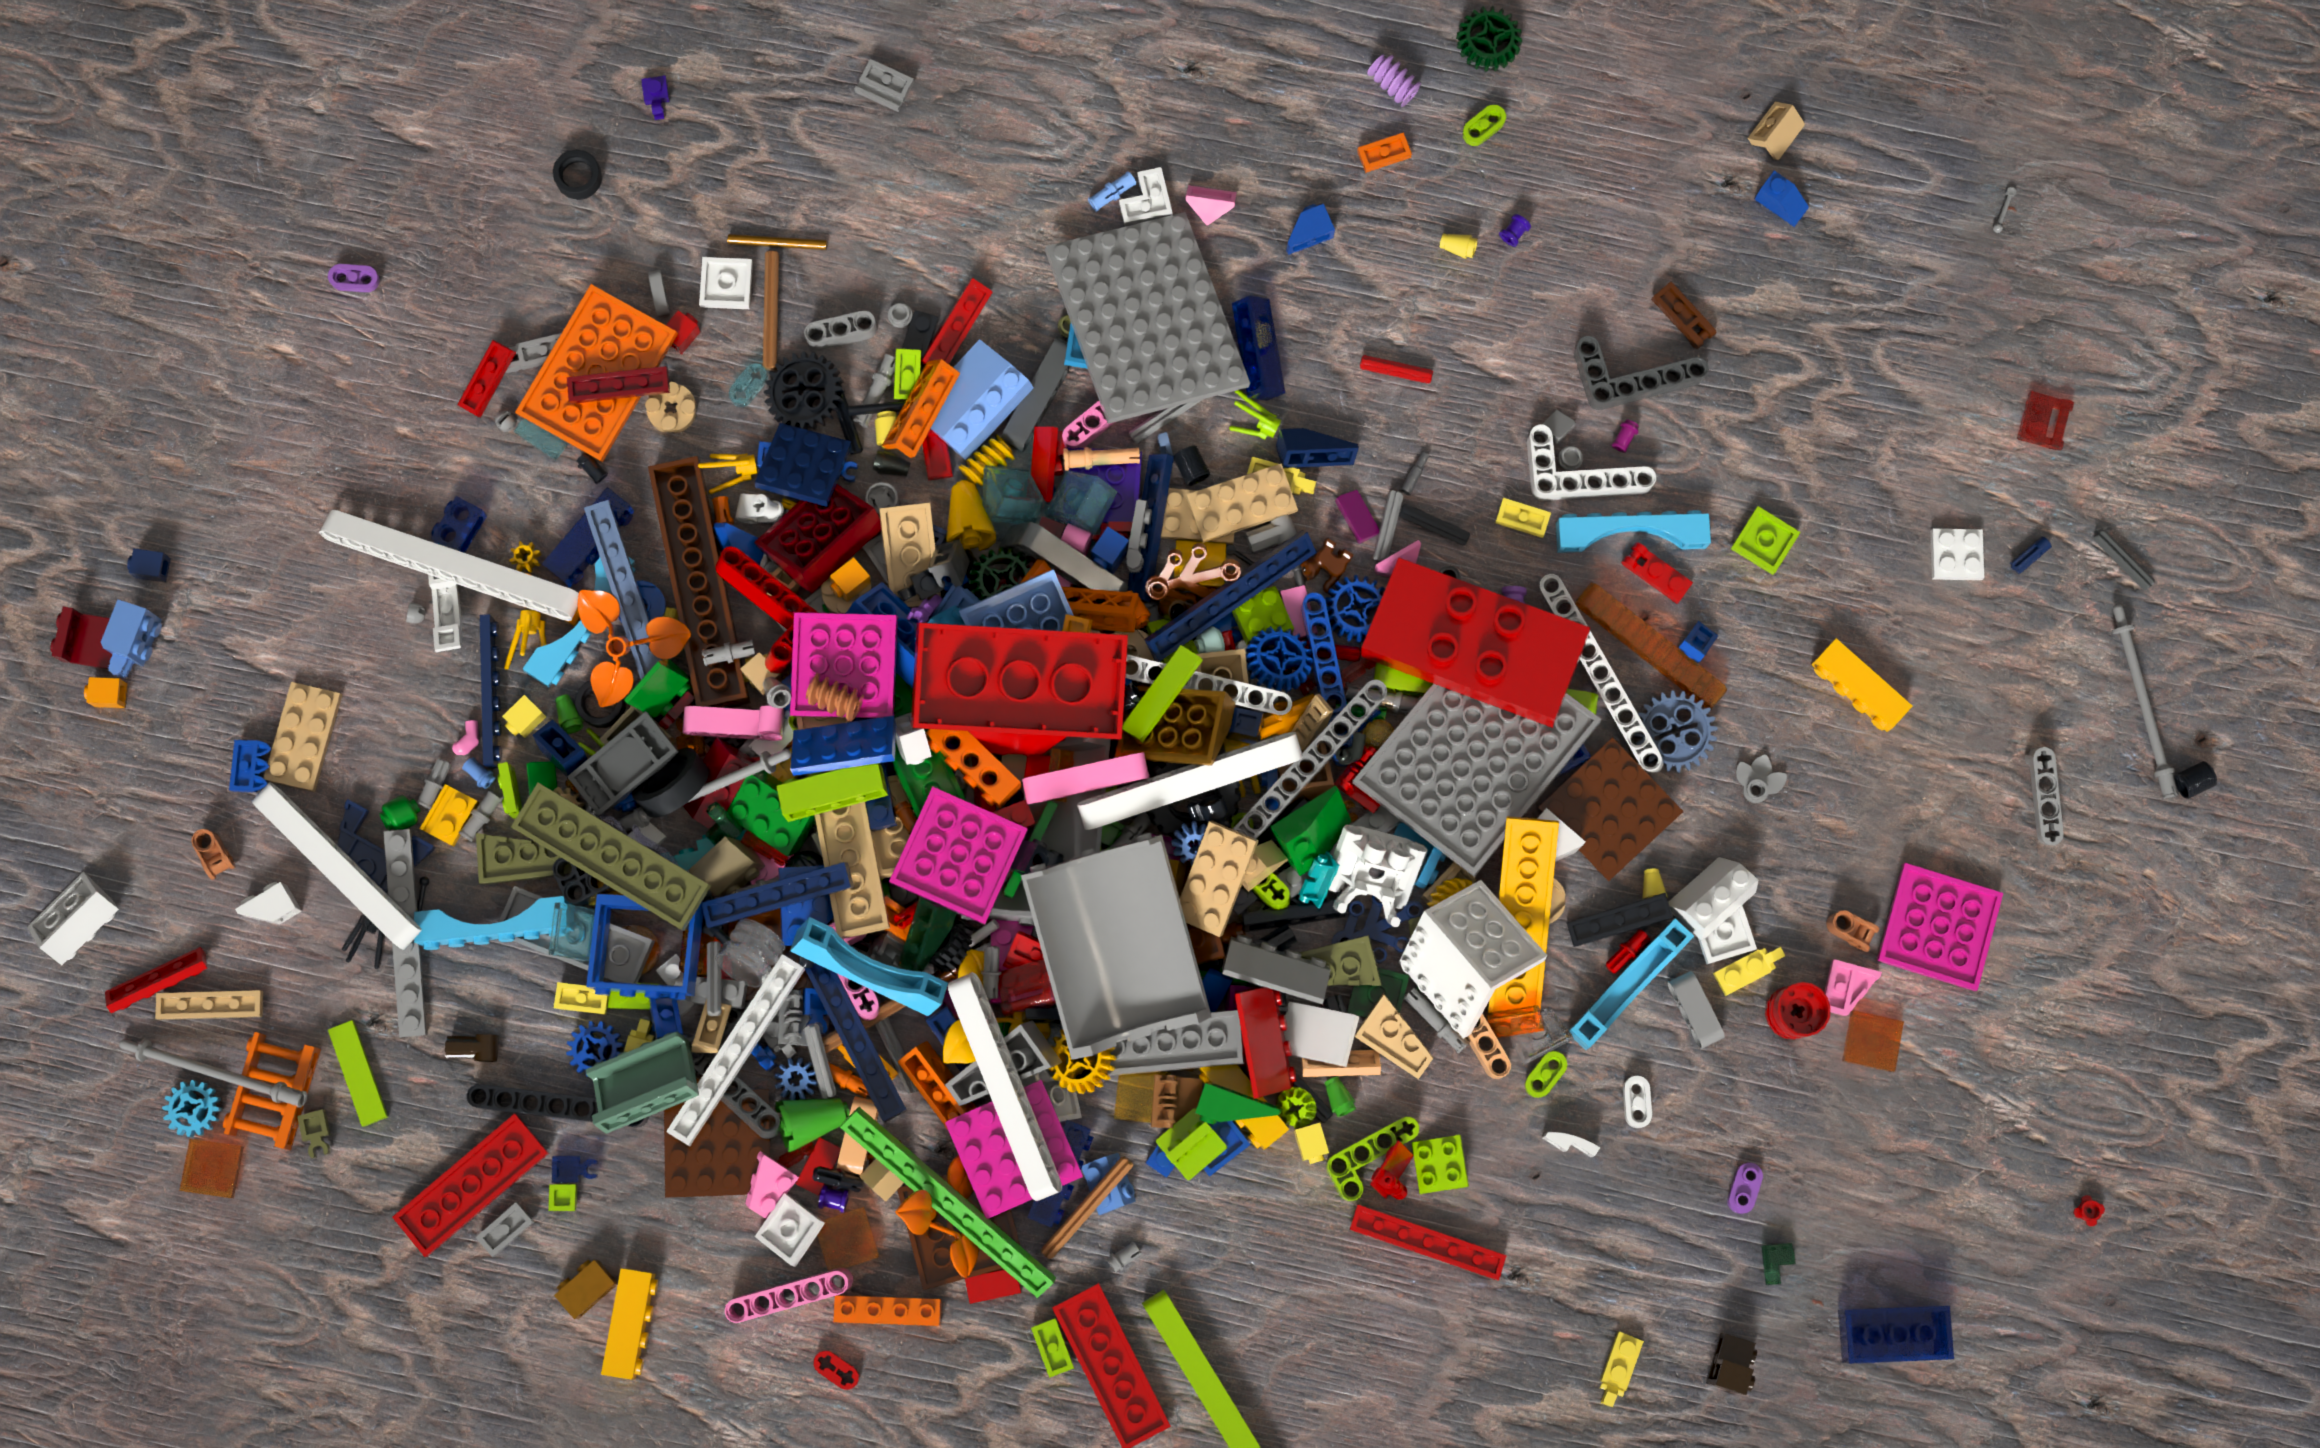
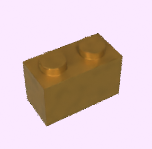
M599 1260L585 1261L577 1269L579 1274L572 1280L569 1277L557 1286L559 1291L554 1296L573 1319H580L618 1285V1282Z

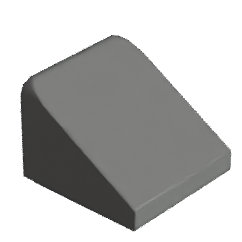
M1556 410L1542 425L1550 428L1553 441L1558 444L1575 427L1576 422Z

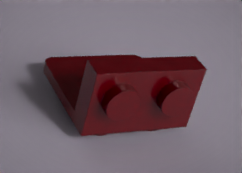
M63 606L62 612L58 614L56 620L58 629L56 638L54 637L51 641V656L61 662L108 669L112 654L103 648L101 640L110 618L81 614L74 608Z

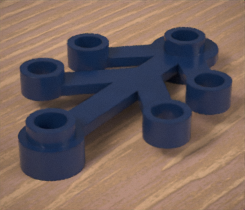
M1373 895V903L1364 928L1354 933L1358 917L1365 910L1362 902L1354 901L1349 906L1350 914L1344 930L1337 932L1332 939V944L1340 942L1343 938L1350 940L1370 935L1371 940L1394 947L1400 953H1403L1405 949H1400L1397 946V942L1399 940H1404L1406 944L1409 942V939L1404 936L1397 938L1382 932L1393 926L1387 923L1386 919L1377 922L1383 904L1378 903ZM1409 901L1402 911L1396 913V916L1400 919V923L1405 920L1409 921L1410 919L1421 917L1424 908L1418 901ZM1359 905L1361 912L1358 914L1354 913L1352 906ZM1411 906L1418 908L1417 915L1410 914L1409 908ZM1381 947L1373 949L1374 953L1381 951L1384 955L1383 959H1376V962H1384L1387 958L1386 950Z

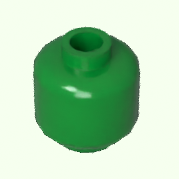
M400 795L382 805V812L379 815L388 831L406 830L418 822L417 813L420 812V809L414 799L409 800L404 795Z

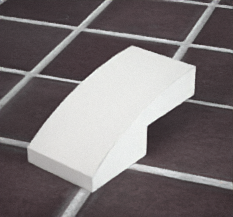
M1547 1132L1542 1136L1544 1140L1563 1152L1567 1151L1572 1145L1589 1157H1594L1600 1149L1599 1146L1592 1142L1566 1133Z

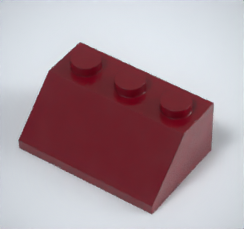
M716 737L703 760L709 768V776L706 783L757 761L719 737ZM745 778L686 803L683 807L694 820L713 832L717 829H723L726 825L723 822L724 820L722 818L717 819L716 817L722 812V817L728 821L729 817L725 814Z

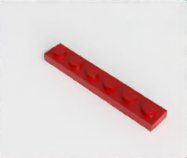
M1361 1205L1356 1206L1349 1228L1351 1231L1497 1281L1500 1279L1507 1256Z

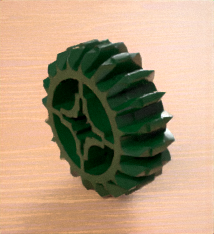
M1483 6L1480 9V13L1474 9L1471 12V16L1466 15L1463 20L1464 23L1459 25L1458 29L1460 32L1456 36V39L1459 40L1457 48L1462 49L1461 57L1468 56L1467 65L1475 62L1476 70L1481 65L1484 66V71L1487 72L1489 66H1492L1496 72L1499 65L1503 68L1507 67L1508 62L1512 63L1515 60V55H1518L1520 52V47L1518 46L1522 44V38H1520L1522 31L1517 29L1518 20L1511 21V13L1504 16L1503 8L1499 10V13L1494 12V6L1490 7V11H1486ZM1482 25L1481 32L1476 33V36L1470 37V33L1476 27ZM1486 34H1487V37H1490L1491 39H1493V43H1492L1491 41H1489L1488 38L1485 39ZM1508 41V46L1497 53V46Z
M1000 547L997 555L990 549L988 557L981 554L979 557L981 562L975 561L973 564L976 570H971L969 576L974 579L970 580L968 584L971 587H976L971 592L975 596L979 595L978 599L982 601L1018 585L1019 583L1013 578V572L1016 569L1023 580L1032 568H1026L1030 560L1025 559L1022 562L1020 560L1022 557L1021 552L1016 557L1012 556V548H1009L1007 554H1004L1003 548ZM995 564L1008 565L1007 568L1004 570L989 568L990 566ZM1009 573L1005 585H1001L999 590H997L1001 578H1004ZM983 575L988 577L987 580L993 585L991 594L984 586Z

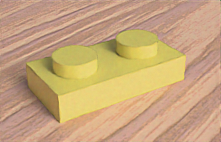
M1503 498L1495 523L1543 538L1551 512Z
M557 982L554 1008L607 1015L609 996L597 995L595 990L585 985Z

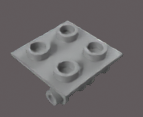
M792 990L779 1009L778 1044L808 1046L803 1028L810 1020V1015H803V995H801L800 990ZM823 1016L827 1023V1031L821 1034L822 1038L829 1034V1016Z

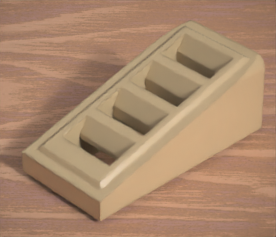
M1320 694L1314 696L1292 729V732H1296L1301 750L1304 751L1327 727L1334 711Z

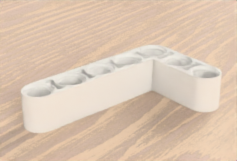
M1536 425L1532 428L1527 438L1532 495L1538 500L1642 495L1648 493L1656 482L1657 476L1655 471L1645 466L1556 472L1553 435L1550 428L1546 425ZM1534 435H1542L1545 438L1546 442H1536L1534 439ZM1536 459H1545L1548 466L1540 467L1536 463ZM1638 476L1646 477L1649 481V484H1640L1638 481ZM1613 478L1622 479L1624 486H1616L1613 483ZM1595 479L1600 487H1590L1588 480ZM1571 481L1575 489H1566L1563 482ZM1538 483H1547L1550 487V490L1542 491L1539 488Z

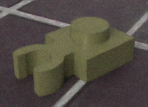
M322 1109L297 1116L302 1141L311 1142L308 1148L309 1156L317 1158L315 1151L319 1146L323 1148L325 1155H329L331 1151L330 1146L324 1142L323 1138L331 1135L326 1111Z

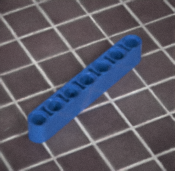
M1310 593L1303 600L1301 612L1308 647L1311 649L1310 656L1313 659L1312 666L1317 691L1326 702L1328 699H1336L1340 704L1338 709H1333L1329 725L1347 704L1326 601L1321 594ZM1310 601L1317 602L1320 609L1318 611H1311L1308 609L1307 603ZM1316 625L1323 627L1325 634L1321 636L1315 635L1312 632V627ZM1319 650H1326L1330 658L1328 660H1321L1318 658L1317 652ZM1325 674L1332 675L1335 683L1331 685L1325 684L1322 681V676ZM1345 728V732H1344V733H1342V734H1337V735H1339V736H1344V735H1346V734H1347L1346 728ZM1353 735L1341 748H1348L1352 745ZM1336 754L1332 757V761L1336 765L1347 766L1342 765L1338 762V760L1336 759Z

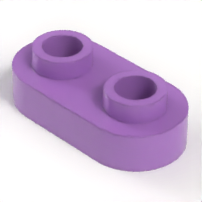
M337 264L328 272L330 284L340 291L372 292L378 287L380 282L377 272L372 267L365 265ZM341 276H346L344 282H339ZM366 278H371L368 284H364Z
M1744 1163L1737 1168L1727 1198L1728 1206L1733 1212L1744 1214L1753 1209L1763 1179L1762 1170L1758 1165ZM1748 1171H1752L1754 1174L1752 1181L1746 1178ZM1741 1195L1746 1198L1745 1205H1740L1738 1202V1198Z

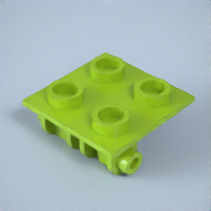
M1461 1135L1412 1142L1420 1194L1469 1187Z

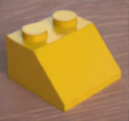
M1176 540V549L1182 552L1183 559L1182 563L1174 568V577H1178L1190 559L1193 545L1202 542ZM1202 543L1207 547V555L1205 559L1199 562L1194 572L1221 566L1222 562L1226 560V543ZM1201 549L1195 550L1196 554L1204 553ZM1218 577L1198 583L1207 588H1219L1224 584V579ZM1179 587V588H1175V589H1174V590L1189 591V590H1187V589H1185V588H1183V587Z

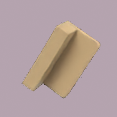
M1774 102L1750 134L1748 140L1752 145L1765 147L1774 160H1779L1802 130L1805 123L1793 105Z

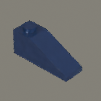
M1306 428L1280 429L1276 443L1277 453L1283 468L1354 465L1359 449L1356 443Z

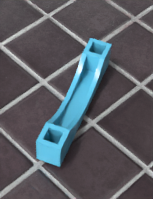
M1699 510L1688 511L1686 514H1677L1676 511H1665L1661 513L1662 515H1652L1651 512H1639L1637 516H1627V513L1624 512L1613 513L1612 516L1591 513L1587 517L1565 514L1556 522L1557 553L1583 552L1591 544L1604 537L1630 531L1645 532L1659 536L1672 542L1680 549H1706L1711 543L1709 514H1702Z
M599 557L595 563L596 579L594 591H605L612 594L601 558ZM629 557L633 572H635L636 569L633 567L635 560ZM580 620L562 638L548 645L536 648L523 667V671L548 688L552 684L557 685L565 674L561 670L566 663L570 665L573 663L579 653L576 651L577 647L581 642L585 644L593 632L587 630Z
M564 896L539 898L532 906L519 915L493 924L461 922L439 909L414 912V921L422 929L414 939V942L423 946L425 950H437L440 948L439 945L449 944V947H463L466 942L485 945L489 944V940L499 939V942H512L514 937L523 936L524 939L540 938L539 935L542 934L560 937L564 936L565 932L573 931L572 903L566 901Z
M811 917L797 929L790 950L803 958L928 1017L942 1005L948 985L947 982L926 972L900 969L873 960L848 945L832 927Z
M1676 918L1670 921L1567 1033L1585 1050L1589 1049L1651 980L1686 946L1694 935Z

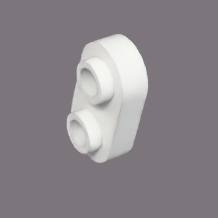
M1633 1076L1628 1078L1623 1085L1625 1120L1633 1128H1642L1647 1126L1652 1119L1650 1085L1644 1077ZM1633 1085L1639 1086L1640 1092L1638 1094L1632 1092L1631 1088ZM1634 1111L1641 1112L1642 1117L1640 1120H1636L1633 1117Z

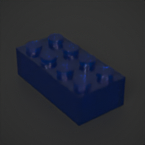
M1950 1306L1838 1310L1842 1363L1954 1359Z

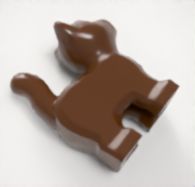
M1329 538L1324 539L1322 547L1312 558L1300 564L1306 581L1318 576L1320 569H1323L1330 576L1323 584V591L1326 593L1341 578L1347 563L1353 557V554L1346 549H1339L1338 556L1335 555L1333 549L1336 543Z

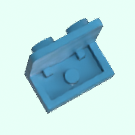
M1400 823L1393 835L1420 843L1428 849L1415 883L1416 886L1425 889L1428 883L1433 885L1439 873L1435 867L1439 860L1444 862L1446 855L1405 823Z

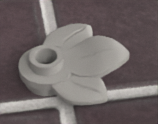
M1762 755L1755 759L1751 766L1745 762H1739L1736 768V778L1743 786L1744 797L1751 803L1764 801L1768 795L1776 794L1782 790L1786 783L1787 774L1781 772L1772 773V766L1767 755ZM1757 787L1759 795H1754L1751 792V788Z

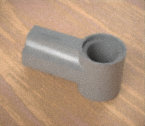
M1284 515L1272 520L1268 525L1246 532L1245 536L1252 554L1277 545L1280 546L1296 535L1297 531L1291 516Z

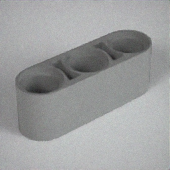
M858 311L809 323L804 330L807 344L811 349L824 350L870 339L876 334L877 325L871 312ZM863 321L871 323V326L867 329L859 327ZM838 327L847 328L844 334L838 335L835 333ZM815 332L823 334L819 340L811 339V335Z
M1692 971L1667 982L1668 988L1700 1049L1725 1038L1723 1029L1698 979Z

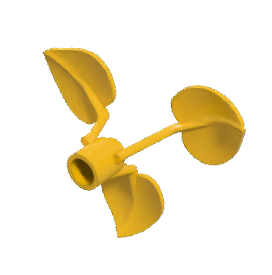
M970 949V951H966L967 956L959 966L958 978L973 972L977 974L983 985V974H981V971H984V953ZM1013 1011V1018H996L997 1023H1012L1008 1033L1012 1032L1020 1024H1023L1022 1012ZM957 1020L947 1031L943 1045V1062L963 1064L975 1062V1056L960 1020ZM1036 1024L1047 1039L1050 1036L1049 1025Z

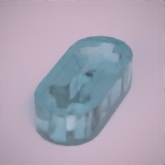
M750 364L731 386L729 397L735 406L745 407L750 404L766 384L765 381L768 380V375L761 364ZM760 371L761 379L755 378L750 384L752 380L751 373ZM747 387V389L744 392L746 398L743 399L740 397L737 400L735 392H742Z

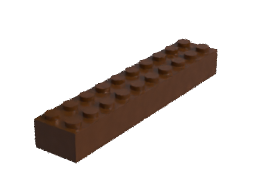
M698 456L648 466L678 618L691 631V637L684 648L696 706H720V708L729 706L730 708L750 703L747 683L745 682L744 674L740 670L743 667L742 659H733L734 662L731 663L723 661L705 666L704 656H702L703 649L724 646V643L728 642L730 645L736 644L738 640L726 581L719 576L715 569L720 552L713 530L714 523L703 470L698 467V464L701 462Z

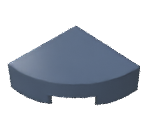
M1167 432L1158 434L1157 443L1160 453L1173 456Z

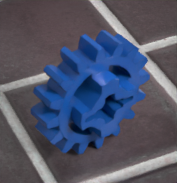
M589 1021V1028L586 1029V1027L580 1025L581 1032L579 1034L576 1032L571 1033L575 1040L574 1042L567 1041L572 1050L566 1052V1054L574 1057L570 1061V1065L575 1066L578 1064L579 1066L576 1071L581 1074L584 1070L591 1067L586 1065L585 1062L595 1060L598 1063L617 1057L620 1054L618 1049L624 1047V1044L617 1042L621 1037L619 1033L612 1034L613 1026L610 1025L605 1029L604 1022L600 1021L598 1027H596L593 1021ZM600 1032L605 1034L606 1037L597 1039L592 1033ZM583 1040V1041H584L583 1048H582V1050L579 1052V1045H580L581 1041ZM591 1042L598 1046H601L600 1048H598V1055L600 1057L593 1053H590L593 1050ZM612 1047V1053L610 1058L608 1059V1049Z

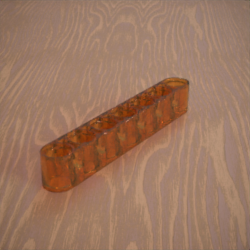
M1591 582L1576 599L1575 604L1581 611L1681 690L1685 691L1686 694L1689 696L1694 694L1695 701L1703 700V707H1710L1712 710L1727 692L1726 686L1693 659L1689 658L1683 651L1599 585Z

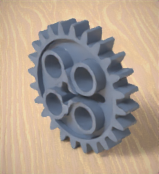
M1673 690L1671 691L1670 698L1661 693V701L1652 697V707L1644 704L1647 713H1638L1662 755L1663 764L1667 765L1668 773L1672 766L1676 767L1677 773H1680L1681 766H1685L1690 771V763L1692 762L1699 767V757L1705 760L1708 759L1705 750H1714L1709 742L1717 741V737L1710 735L1718 729L1715 726H1710L1716 719L1715 717H1707L1711 708L1702 709L1704 701L1701 700L1695 703L1694 694L1689 699H1686L1685 691H1682L1680 697H1676ZM1680 710L1690 712L1691 718L1687 722H1681L1677 719L1676 715ZM1657 718H1662L1666 721L1667 726L1663 730H1656L1652 726V722ZM1693 723L1698 725L1696 728L1681 731L1678 738L1671 734L1660 740H1654L1655 736L1672 732L1673 726H1676L1677 729H1682ZM1636 733L1634 735L1635 737L1642 738V740L1637 742L1636 745L1643 744L1645 741V734ZM1688 734H1696L1699 737V743L1695 746L1688 745L1685 742V737ZM1664 742H1672L1675 750L1671 754H1665L1661 750V745ZM1650 755L1648 763L1650 764L1655 760L1658 761V757Z

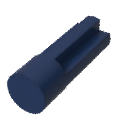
M2041 536L2010 562V567L2017 574H2021L2052 548L2051 543L2047 538Z

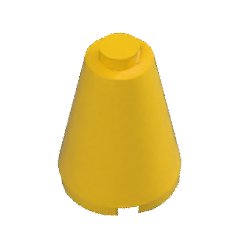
M961 480L951 488L946 542L960 539L964 550L979 547V551L989 548L996 542V532L976 485L968 480Z

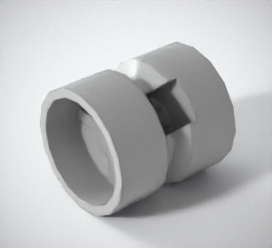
M875 483L866 492V503L875 508L879 518V508L900 506L897 491L889 483Z

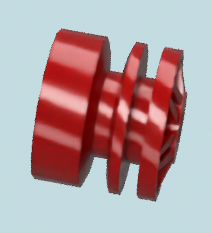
M1800 982L1779 988L1771 994L1766 1003L1765 1016L1768 1025L1775 1034L1785 1039L1795 1040L1818 1034L1823 1030L1830 1019L1831 1007L1828 997L1822 989L1812 983ZM1793 1008H1796L1798 1011L1795 1016H1792L1790 1013L1793 1011Z

